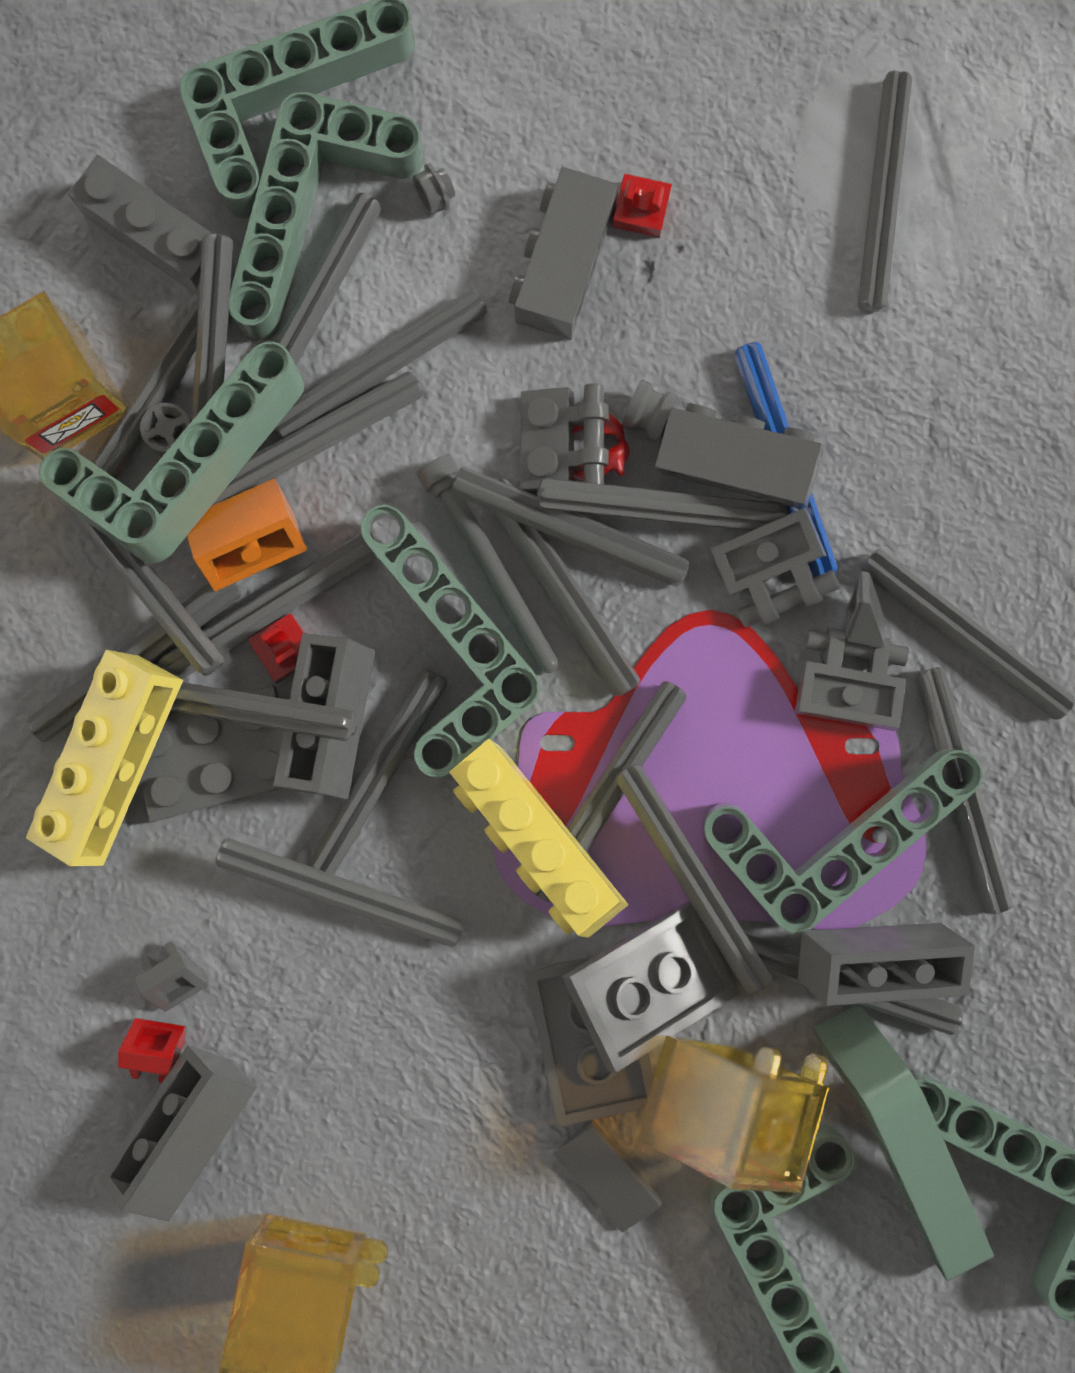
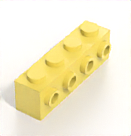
M105 650L101 662L95 669L93 681L81 709L75 716L73 728L61 756L54 765L53 775L41 803L34 812V819L26 836L27 840L68 866L104 865L182 685V679L138 655Z
M487 739L449 771L459 784L453 789L457 798L471 813L479 809L490 823L484 829L487 836L502 853H505L508 849L512 851L522 864L516 869V872L535 894L542 889L554 905L548 910L549 914L567 935L575 931L578 936L589 938L629 905L513 760L498 744Z

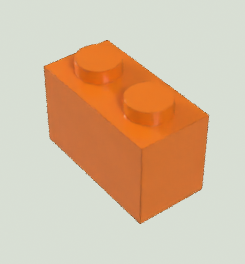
M275 478L211 506L187 535L193 559L214 591H218L307 551L293 510Z

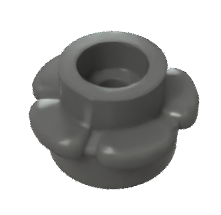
M430 163L424 165V171L413 176L417 195L428 213L439 209L448 211L450 209L449 199L455 196L451 179L443 168L435 171V168Z

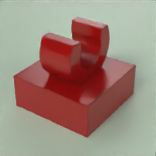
M624 173L612 228L660 238L672 184Z
M289 613L248 639L275 683H279L295 673L302 633H305L292 613Z
M135 1018L118 1051V1068L129 1069L132 1079L138 1080L142 1072L159 1074L158 1082L163 1083L175 1065L185 1043V1026Z

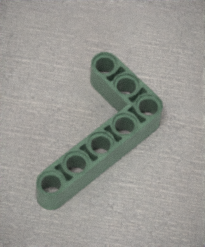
M372 0L200 64L184 74L180 83L181 97L215 186L232 214L239 218H250L261 178V173L241 122L280 108L283 100L290 94L296 92L317 94L409 58L414 51L415 37L410 9L404 1ZM390 26H396L401 28L399 31L392 34H386L382 32L385 28ZM345 43L355 44L348 51L336 50L338 46ZM296 61H309L308 64L302 68H290L291 65ZM253 77L263 78L260 83L254 86H245V83ZM208 94H216V97L209 103H199L202 97ZM234 138V141L228 147L222 149L215 148L220 140ZM240 182L252 183L250 188L244 193H232L235 185Z
M296 92L283 100L277 115L230 290L229 312L246 337L252 340L264 341L274 336L281 326L324 162L327 161L399 179H407L416 175L424 164V149L418 125L411 118L309 92ZM310 119L315 121L314 125L308 129L298 130L295 128L303 120ZM348 132H363V135L358 140H343L344 135ZM407 142L411 144V147L405 152L395 153L390 151V148L395 143ZM300 165L303 167L302 171L296 176H283L284 171L290 166ZM280 211L291 213L289 219L284 223H270L272 216ZM269 257L279 259L277 265L272 270L267 272L257 270L262 260ZM255 304L266 305L264 313L259 318H245V313L250 306Z
M276 342L261 343L246 355L134 491L78 452L69 448L56 449L44 457L39 467L40 481L68 509L138 559L146 563H159L173 554L298 401L304 391V380L288 350L283 345ZM280 372L277 376L270 378L273 374ZM249 410L243 416L238 417L242 412ZM216 449L213 454L205 457L211 450ZM184 487L179 495L173 497L176 491ZM113 502L110 507L104 510L109 503ZM151 527L150 531L145 536L140 537L144 530Z
M377 505L368 510L361 523V534L367 546L482 683L478 689L422 734L416 743L414 757L419 770L431 777H445L450 774L449 771L487 739L492 740L535 703L540 692L539 680L528 664L407 518L395 507ZM383 517L392 518L400 527L398 537L388 544L376 542L372 539L370 532L373 523ZM412 557H424L431 563L433 572L428 581L422 584H414L404 577V564ZM453 595L462 600L465 605V614L461 621L455 624H448L438 618L435 610L436 604L444 596ZM478 634L491 636L497 644L496 656L492 661L485 664L476 662L469 654V643ZM512 673L522 674L529 683L528 695L520 702H510L502 694L501 686L503 680ZM472 706L484 707L490 714V725L481 734L474 735L468 733L462 726L463 714ZM432 739H441L450 745L452 755L447 764L435 767L429 765L424 760L422 750L427 742Z
M956 749L938 751L795 871L737 805L720 803L710 808L703 821L704 834L710 846L775 922L785 931L802 933V931L810 930L969 798L981 785L983 778L982 766L971 753ZM957 758L965 767V777L957 786L949 787L942 778V770L948 761ZM919 792L925 799V811L921 817L915 820H907L902 814V802L907 795ZM722 814H732L740 819V833L732 840H720L712 832L713 822ZM870 827H882L886 833L884 847L876 853L864 852L861 847L862 834ZM756 854H766L774 859L773 872L765 879L757 880L747 874V863ZM832 860L843 861L847 867L846 878L836 886L825 885L821 881L822 868ZM791 894H801L807 898V910L799 918L791 919L781 914L780 907L782 901Z
M856 1004L813 1027L814 1034L829 1062L865 1113L920 1235L945 1280L948 1282L993 1258L992 1249L920 1086L909 1068L859 1004Z
M910 1070L918 1085L928 1089L927 1103L945 1141L1065 1200L1033 1269L1031 1282L1036 1295L1057 1316L1063 1320L1075 1322V1149L922 1072ZM973 1110L975 1117L973 1126L966 1132L957 1133L955 1124L959 1115L965 1111ZM1020 1134L1021 1145L1019 1150L1011 1156H1004L1003 1147L1006 1140L1012 1135ZM1067 1158L1068 1167L1065 1174L1059 1179L1052 1180L1051 1171L1053 1165L1058 1160ZM1071 1279V1287L1068 1293L1062 1297L1055 1298V1290L1059 1283Z
M817 1124L740 1163L767 1178L776 1168L789 1167L793 1170V1174L786 1186L775 1188L768 1185V1182L715 1178L709 1187L708 1197L715 1217L794 1372L849 1373L770 1220L842 1182L851 1174L855 1166L853 1148L838 1130L830 1125ZM827 1142L837 1143L838 1153L835 1159L826 1164L815 1162V1153L818 1147ZM738 1191L747 1194V1202L739 1211L729 1212L722 1208V1202L729 1193ZM762 1239L771 1242V1249L764 1257L754 1259L746 1255L747 1249L754 1241ZM792 1288L795 1290V1296L789 1304L776 1306L771 1303L774 1294L779 1289ZM812 1336L820 1339L817 1348L812 1352L799 1353L796 1351L799 1342L804 1338Z

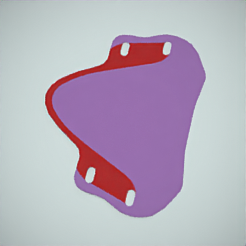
M715 610L688 614L670 625L648 648L634 667L635 672L640 678V682L635 688L624 695H616L606 707L594 712L541 713L526 723L519 746L518 768L562 823L568 827L662 682H671L684 690L687 695L685 702L642 768L737 921L776 923L707 841L704 834L703 821L710 808L720 803L737 805L795 871L903 780L900 745L895 731L795 714L798 688L777 656L750 626L744 627L742 622L733 615ZM546 735H568L574 739L575 745L569 751H547L541 747L540 741ZM851 738H872L878 741L880 747L875 754H851L846 751L845 743ZM623 795L587 850V854L629 904L602 927L656 920L681 904L690 902L626 796ZM907 795L901 805L902 814L907 820H915L920 815L910 795ZM722 814L713 822L712 832L720 840H732L740 833L741 822L735 815ZM879 826L870 827L862 834L861 847L864 852L876 853L884 847L885 843H877L872 837L873 831L879 828ZM926 833L811 929L855 928L895 907L916 886L923 871L926 858ZM493 843L496 866L504 883L525 903L551 917L548 910L554 906L553 903L546 902L536 896L516 872V869L522 864L512 851L508 849L505 853H502ZM766 854L754 855L747 863V874L757 880L769 877L774 869V859ZM832 860L826 863L821 871L822 883L829 886H836L842 883L847 874L845 863L840 860ZM801 894L787 896L782 901L780 907L781 914L791 919L799 918L807 910V898Z

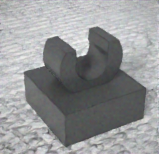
M171 941L165 944L169 957L160 963H157L148 955L143 957L142 969L144 973L134 978L140 995L164 1012L209 985L203 969L186 957L185 952Z

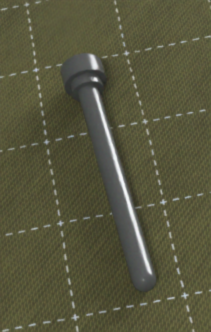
M451 454L436 458L418 470L416 473L426 492L432 491L435 498H442L540 670L544 673L554 672L558 667V659L466 500L453 495L451 492L452 484L459 470Z

